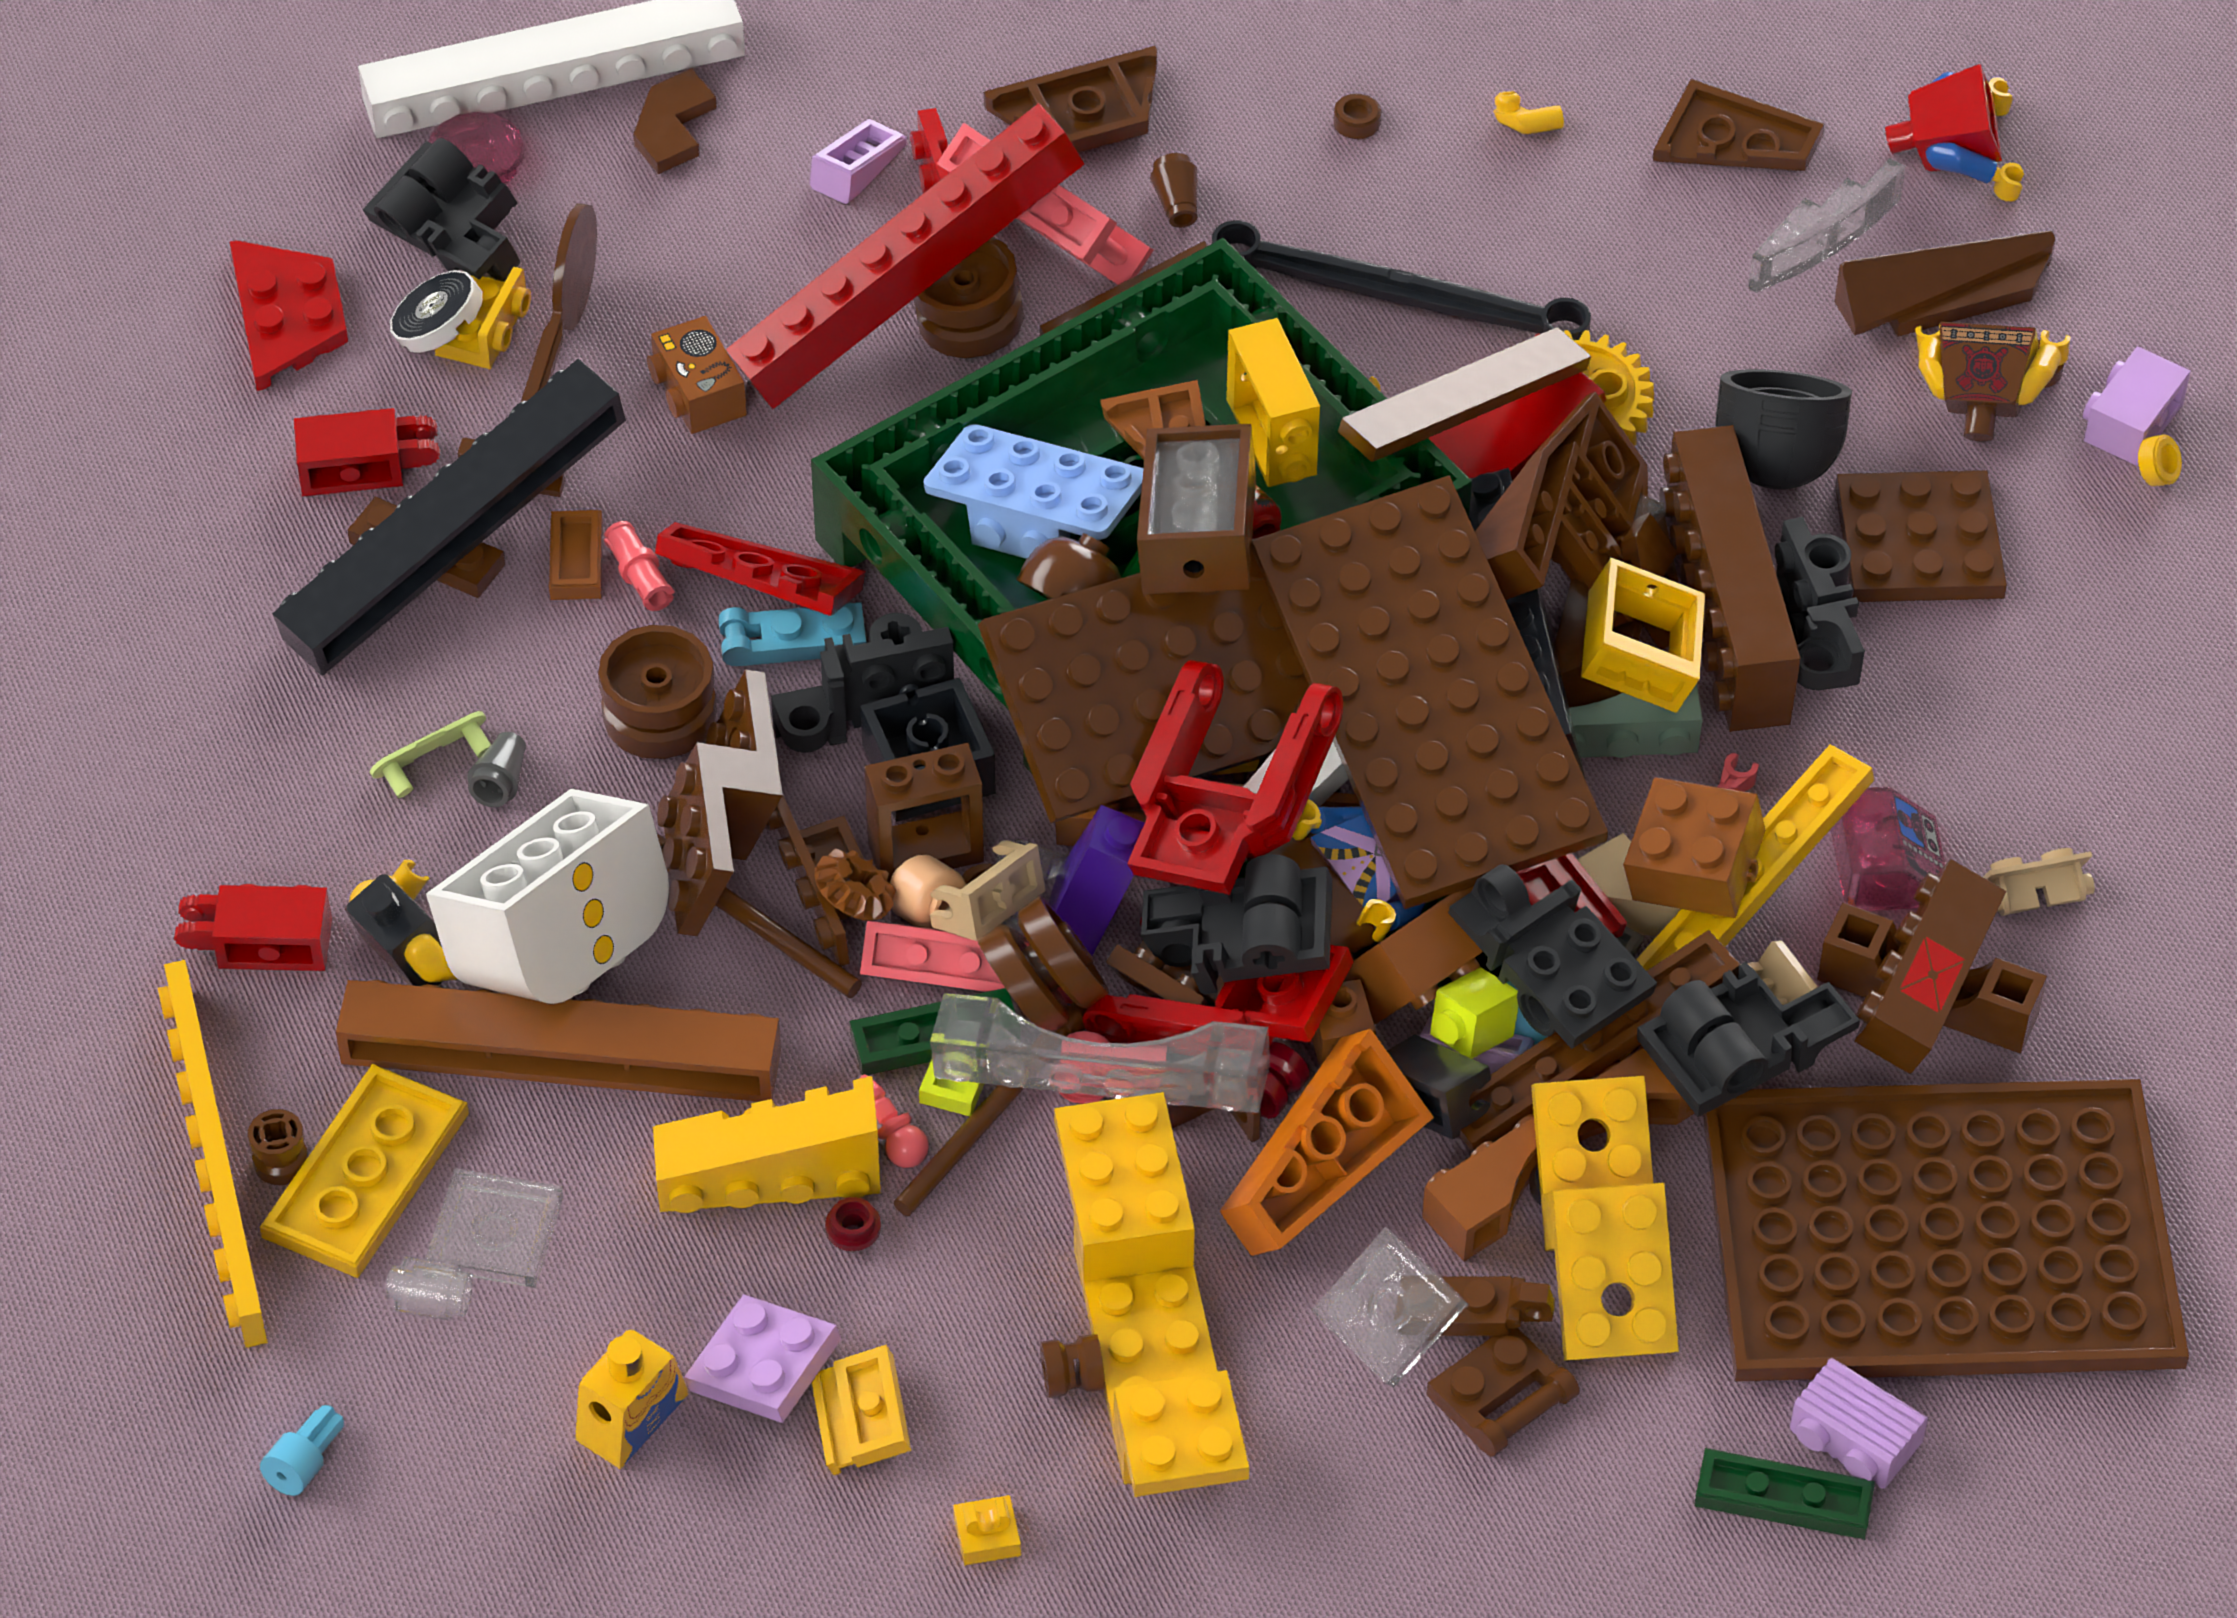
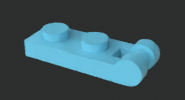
M861 602L845 604L832 616L806 607L747 612L742 608L732 607L723 610L718 617L720 633L725 637L721 644L722 658L727 665L731 666L821 659L820 652L825 651L824 639L832 637L835 646L842 645V635L845 634L851 635L853 645L866 643ZM760 636H761V639H757V640H750V639H749V637H760Z

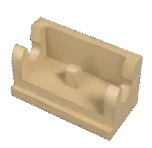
M1008 840L1002 841L993 847L992 850L996 854L1006 855V857L962 889L942 885L930 893L931 897L936 900H944L950 907L946 910H936L930 914L932 928L978 941V939L1045 892L1038 845L1034 843L1022 845Z

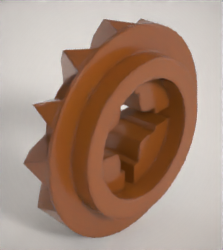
M835 848L828 856L823 855L815 867V881L822 895L839 911L853 918L866 921L879 920L885 917L894 905L892 899L896 889L887 882L889 873L878 870L873 866V859L866 861L860 858L855 850H851L846 854L842 850Z

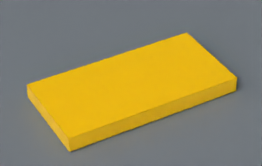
M372 1064L261 1224V1237L343 1273L359 1278L469 1115L468 1103Z

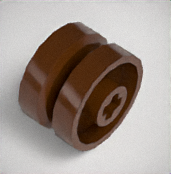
M995 237L989 239L913 299L920 335L930 348L951 357L967 359L986 356L1007 346L1019 333L1025 318L1015 255L1003 241Z
M648 625L629 630L610 643L602 654L598 679L602 696L603 722L609 738L622 750L641 758L667 759L686 754L694 748L696 743H703L705 741L709 726L712 722H715L717 713L714 667L707 646L693 633L675 626Z
M1040 895L1018 911V924L1030 945L1027 946L1014 930L1002 924H999L978 939V944L990 966L1020 1009L1041 1034L1049 1037L1069 1022V1008L1057 988L1061 987L1076 1005L1088 1009L1108 995L1109 989L1094 965L1092 956L1078 935Z

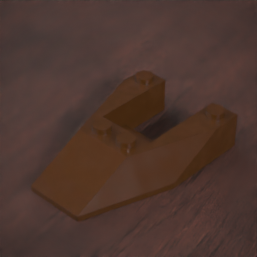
M1596 392L1587 395L1538 448L1475 531L1505 600L1543 587L1551 559L1555 563H1559L1571 579L1554 644L1569 708L1599 702L1622 693L1581 677L1588 593L1610 558L1624 562L1621 542L1635 519L1648 513V465ZM1614 610L1612 631L1639 641L1643 623L1636 618Z

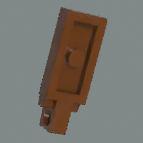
M1512 1276L1402 1277L1395 1325L1398 1333L1402 1334V1336L1510 1335V1329L1521 1327V1322H1553L1555 1300L1549 1284L1526 1282L1524 1278H1512Z

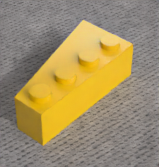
M872 1076L853 1080L854 1089L829 1095L827 1086L805 1091V1101L779 1107L775 1106L772 1099L751 1103V1107L742 1115L731 1118L721 1110L653 1126L660 1212L676 1211L690 1213L704 1208L728 1206L747 1208L754 1204L775 1202L798 1204L811 1199L834 1197L860 1198L870 1194H881L878 1130Z

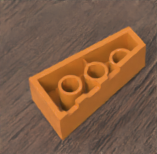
M1371 1028L1340 1038L1219 1211L1251 1256L1279 1250L1434 1118Z

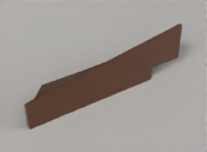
M2051 230L1844 261L1839 267L1834 302L1854 336L1889 322L1897 337L1914 333L1917 326H1922V330L1939 326L1940 322H1955L2032 301L2038 289L2039 280L2046 266L2049 267L2051 264L2056 240L2055 235Z

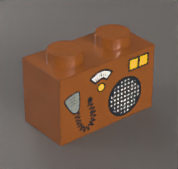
M706 315L651 333L653 355L647 356L649 372L655 384L663 383L666 388L667 403L672 415L675 418L682 417L691 434L747 416L744 381Z

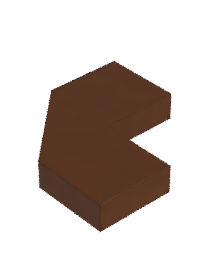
M692 68L650 87L633 133L634 146L657 174H661L700 156L698 142L683 126V123L717 109L716 96Z
M1651 512L1636 518L1621 542L1624 563L1632 564V566L1661 577L1665 575L1677 555V551ZM1648 585V586H1647L1648 588H1651V589L1657 588L1656 585ZM1641 621L1661 650L1669 646L1670 631Z

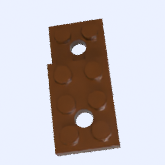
M745 669L735 689L728 691L724 702V710L718 721L710 724L706 744H695L686 763L682 762L678 766L675 784L669 795H664L660 800L657 821L660 827H664L666 842L663 849V858L666 869H669L671 880L668 907L670 911L675 912L677 934L698 937L734 872L732 859L747 860L783 796L765 672Z

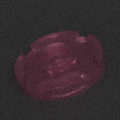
M471 112L456 115L442 122L431 133L429 139L431 144L438 138L446 139L461 150L475 168L481 164L488 173L491 170L494 171L503 183L509 182L517 174L516 168L524 160V148L520 131L509 120L492 113Z

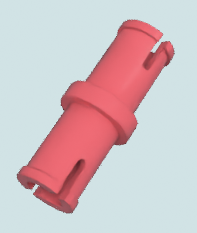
M619 521L612 524L604 533L606 537L604 538V543L610 548L619 562V574L626 583L634 586L647 610L659 611L666 608L673 601L674 597L672 594H674V590L658 569V557L652 549L643 545L630 522Z

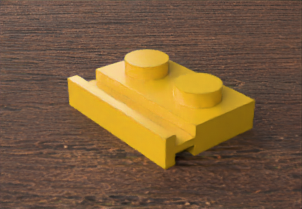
M887 1345L833 1361V1367L817 1373L812 1381V1388L826 1466L833 1475L842 1473L841 1468L853 1464L859 1468L911 1451L894 1356Z

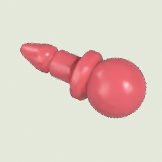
M861 1075L860 1078L869 1077V1076H868V1075ZM873 1080L876 1119L879 1124L883 1125L878 1130V1138L886 1140L885 1151L887 1157L893 1164L902 1168H911L921 1164L929 1150L927 1136L917 1126L910 1125L912 1118L909 1113H903L898 1116V1111L891 1100L885 1097L886 1092Z

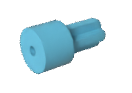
M323 1405L312 1413L297 1433L288 1432L283 1434L260 1462V1471L265 1480L273 1488L285 1495L296 1496L301 1494L322 1468V1452L344 1427L343 1417L336 1413L333 1407Z

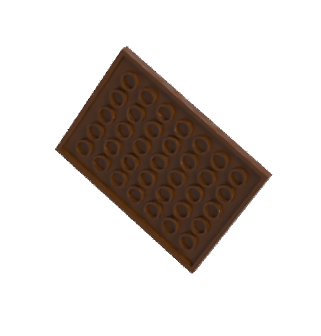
M2141 1079L1751 1089L1703 1114L1735 1382L1811 1380L1820 1373L1830 1358L1837 1360L1864 1378L2186 1369L2189 1352Z

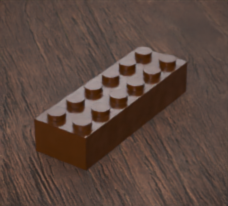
M1734 426L1673 432L1671 453H1665L1663 457L1667 487H1660V508L1663 511L1664 517L1671 518L1670 542L1677 551V555L1682 557L1683 563L1680 567L1681 585L1705 593L1702 660L1705 671L1713 672L1715 677L1713 682L1715 709L1717 712H1724L1729 732L1791 725L1800 655Z

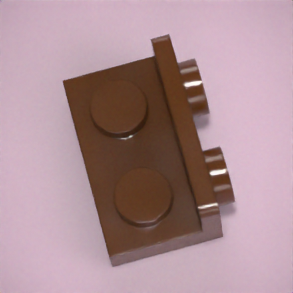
M1144 940L1134 954L1117 944L1106 960V963L1122 980L1153 998L1215 1007V1000L1225 984L1218 974V980H1216L1218 993H1201L1191 974L1192 965L1184 967L1166 965L1153 955Z

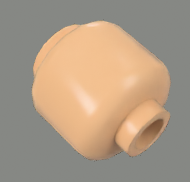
M927 854L916 855L903 862L891 877L890 884L896 889L892 899L894 902L892 910L896 915L915 927L935 929L932 928L930 914L936 910H946L950 905L944 900L934 899L930 893L942 885L962 889L966 886V883L959 872Z

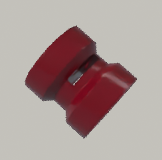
M1272 1042L1268 1050L1258 1054L1256 1066L1247 1068L1239 1079L1260 1107V1117L1272 1119L1276 1118L1288 1104V1094L1296 1093L1309 1079L1310 1071L1303 1058L1292 1048L1282 1043Z

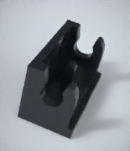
M1416 1034L1387 1050L1434 1117L1424 1126L1425 1128L1453 1140L1461 1135V1129L1480 1119L1490 1108V1102L1483 1099L1476 1100L1469 1106L1471 1094L1475 1090L1483 1088L1491 1080L1489 1066Z

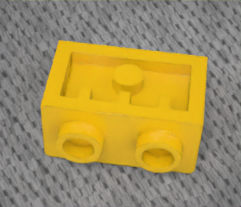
M513 267L505 282L487 277H482L479 280L470 275L482 290V305L479 312L469 325L464 319L456 327L459 332L455 336L456 338L435 349V356L491 369L500 351L505 352L508 349L513 327L518 317L523 318L530 306L531 291L526 288L525 274L522 268Z

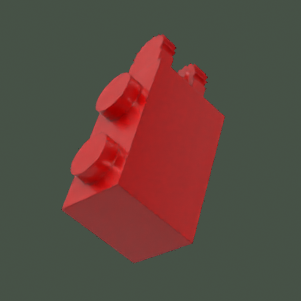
M389 408L294 418L296 459L302 497L403 486L402 469L418 468L422 465L427 467V465L437 463V460L440 459L438 443L432 440L437 436L436 420H433L432 417H427V415L396 417L395 409Z
M255 884L220 885L218 895L199 894V896H195L193 894L191 896L187 895V897H183L180 900L178 914L189 922H183L178 924V927L176 926L174 935L176 944L191 950H214L218 969L326 971L332 926L327 887H311L308 885H296L293 887L258 886Z

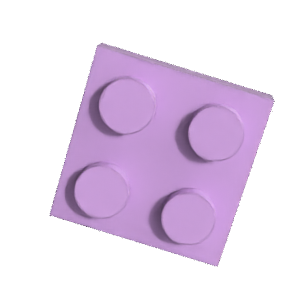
M743 1294L686 1373L684 1379L690 1392L783 1423L841 1341V1336L835 1324Z

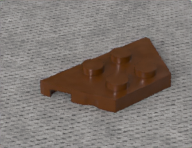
M1151 46L984 91V107L988 112L1010 126L1039 103L1065 131L1078 153L1148 134L1158 50L1156 46Z

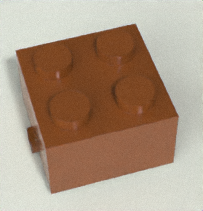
M1654 777L1623 863L1632 900L1736 918L1747 883H1754L1758 875V860H1756L1766 831L1758 795Z

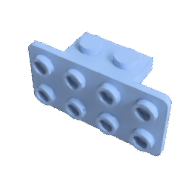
M972 424L962 430L925 477L924 488L925 492L929 495L967 505L972 544L1027 559L1033 550L1046 540L1061 536L1070 538V533L1081 536L1085 533L1097 540L1107 538L1142 491L1143 468Z

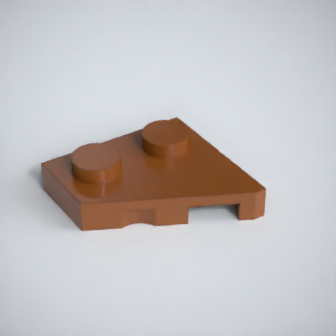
M1197 380L1100 400L1105 420L1143 460L1145 458L1147 429L1206 426Z

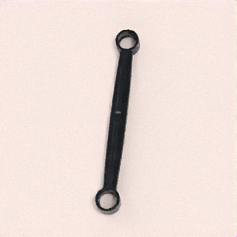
M1241 220L1224 222L1212 234V243L1224 238L1229 244L1248 246L1250 249L1239 252V254L1254 269L1260 267L1374 298L1540 334L1554 329L1551 324L1558 321H1570L1580 326L1575 330L1569 331L1573 340H1579L1585 330L1590 332V310L1583 302L1574 298H1557L1543 307L1477 288L1403 270L1262 241L1258 229L1254 225Z

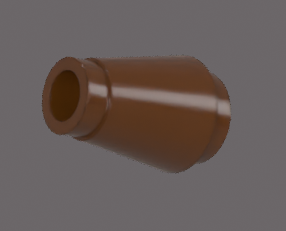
M1169 153L1159 157L1153 163V171L1150 174V180L1169 219V223L1176 228L1188 227L1198 219V171L1196 165L1183 153Z

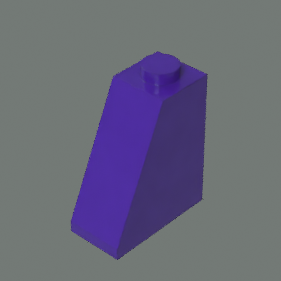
M1103 805L1100 806L1059 868L1048 902L1061 919L1071 926L1091 956L1094 954L1134 877L1127 862L1145 824Z

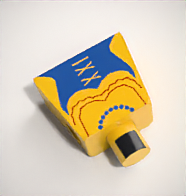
M627 1330L622 1336L613 1339L608 1345L607 1352L587 1372L578 1386L576 1441L621 1470L688 1396V1389L675 1357L635 1330Z

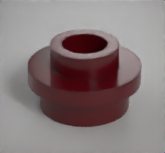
M848 1197L837 1202L828 1213L825 1221L826 1235L829 1241L839 1249L860 1251L870 1247L878 1239L881 1232V1219L876 1209L869 1202L858 1197ZM850 1225H858L861 1227L859 1229L854 1230L846 1229V1227Z

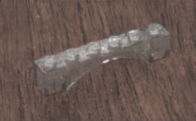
M944 993L930 1040L935 1078L949 1079L956 1082L967 1081L1004 1085L1010 1088L1022 1087L1050 1090L1065 1094L1078 1093L1105 1096L1115 1099L1164 1092L1165 1101L1170 1105L1216 1108L1225 1111L1259 1113L1270 1066L1268 1027L1213 1021L1190 1032L1161 1040L1129 1044L1096 1043L1065 1037L1040 1028L1015 1014L998 998Z

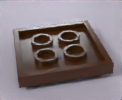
M1988 470L1837 474L1835 491L1842 538L1851 550L1848 579L1853 589L1852 598L1856 597L1858 602L2005 598L2007 583Z

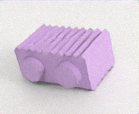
M1830 1358L1826 1366H1823L1820 1373L1803 1390L1801 1396L1797 1397L1793 1407L1790 1429L1807 1448L1813 1451L1828 1452L1831 1458H1838L1840 1463L1844 1465L1845 1469L1853 1477L1869 1481L1873 1480L1879 1488H1886L1922 1444L1928 1417L1837 1360Z

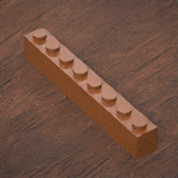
M382 980L347 981L335 1032L340 1061L344 1065L370 1067L372 1064L388 1069L756 1102L773 1100L781 1054L779 1018L765 1017L756 1013L744 1015L716 1013L700 1008L691 1010L660 1008L651 1004L626 1005L604 1003L596 999H584L582 1001L569 999L561 1003L549 1004L510 994L495 993L486 989L469 991L446 989L436 985L390 984Z

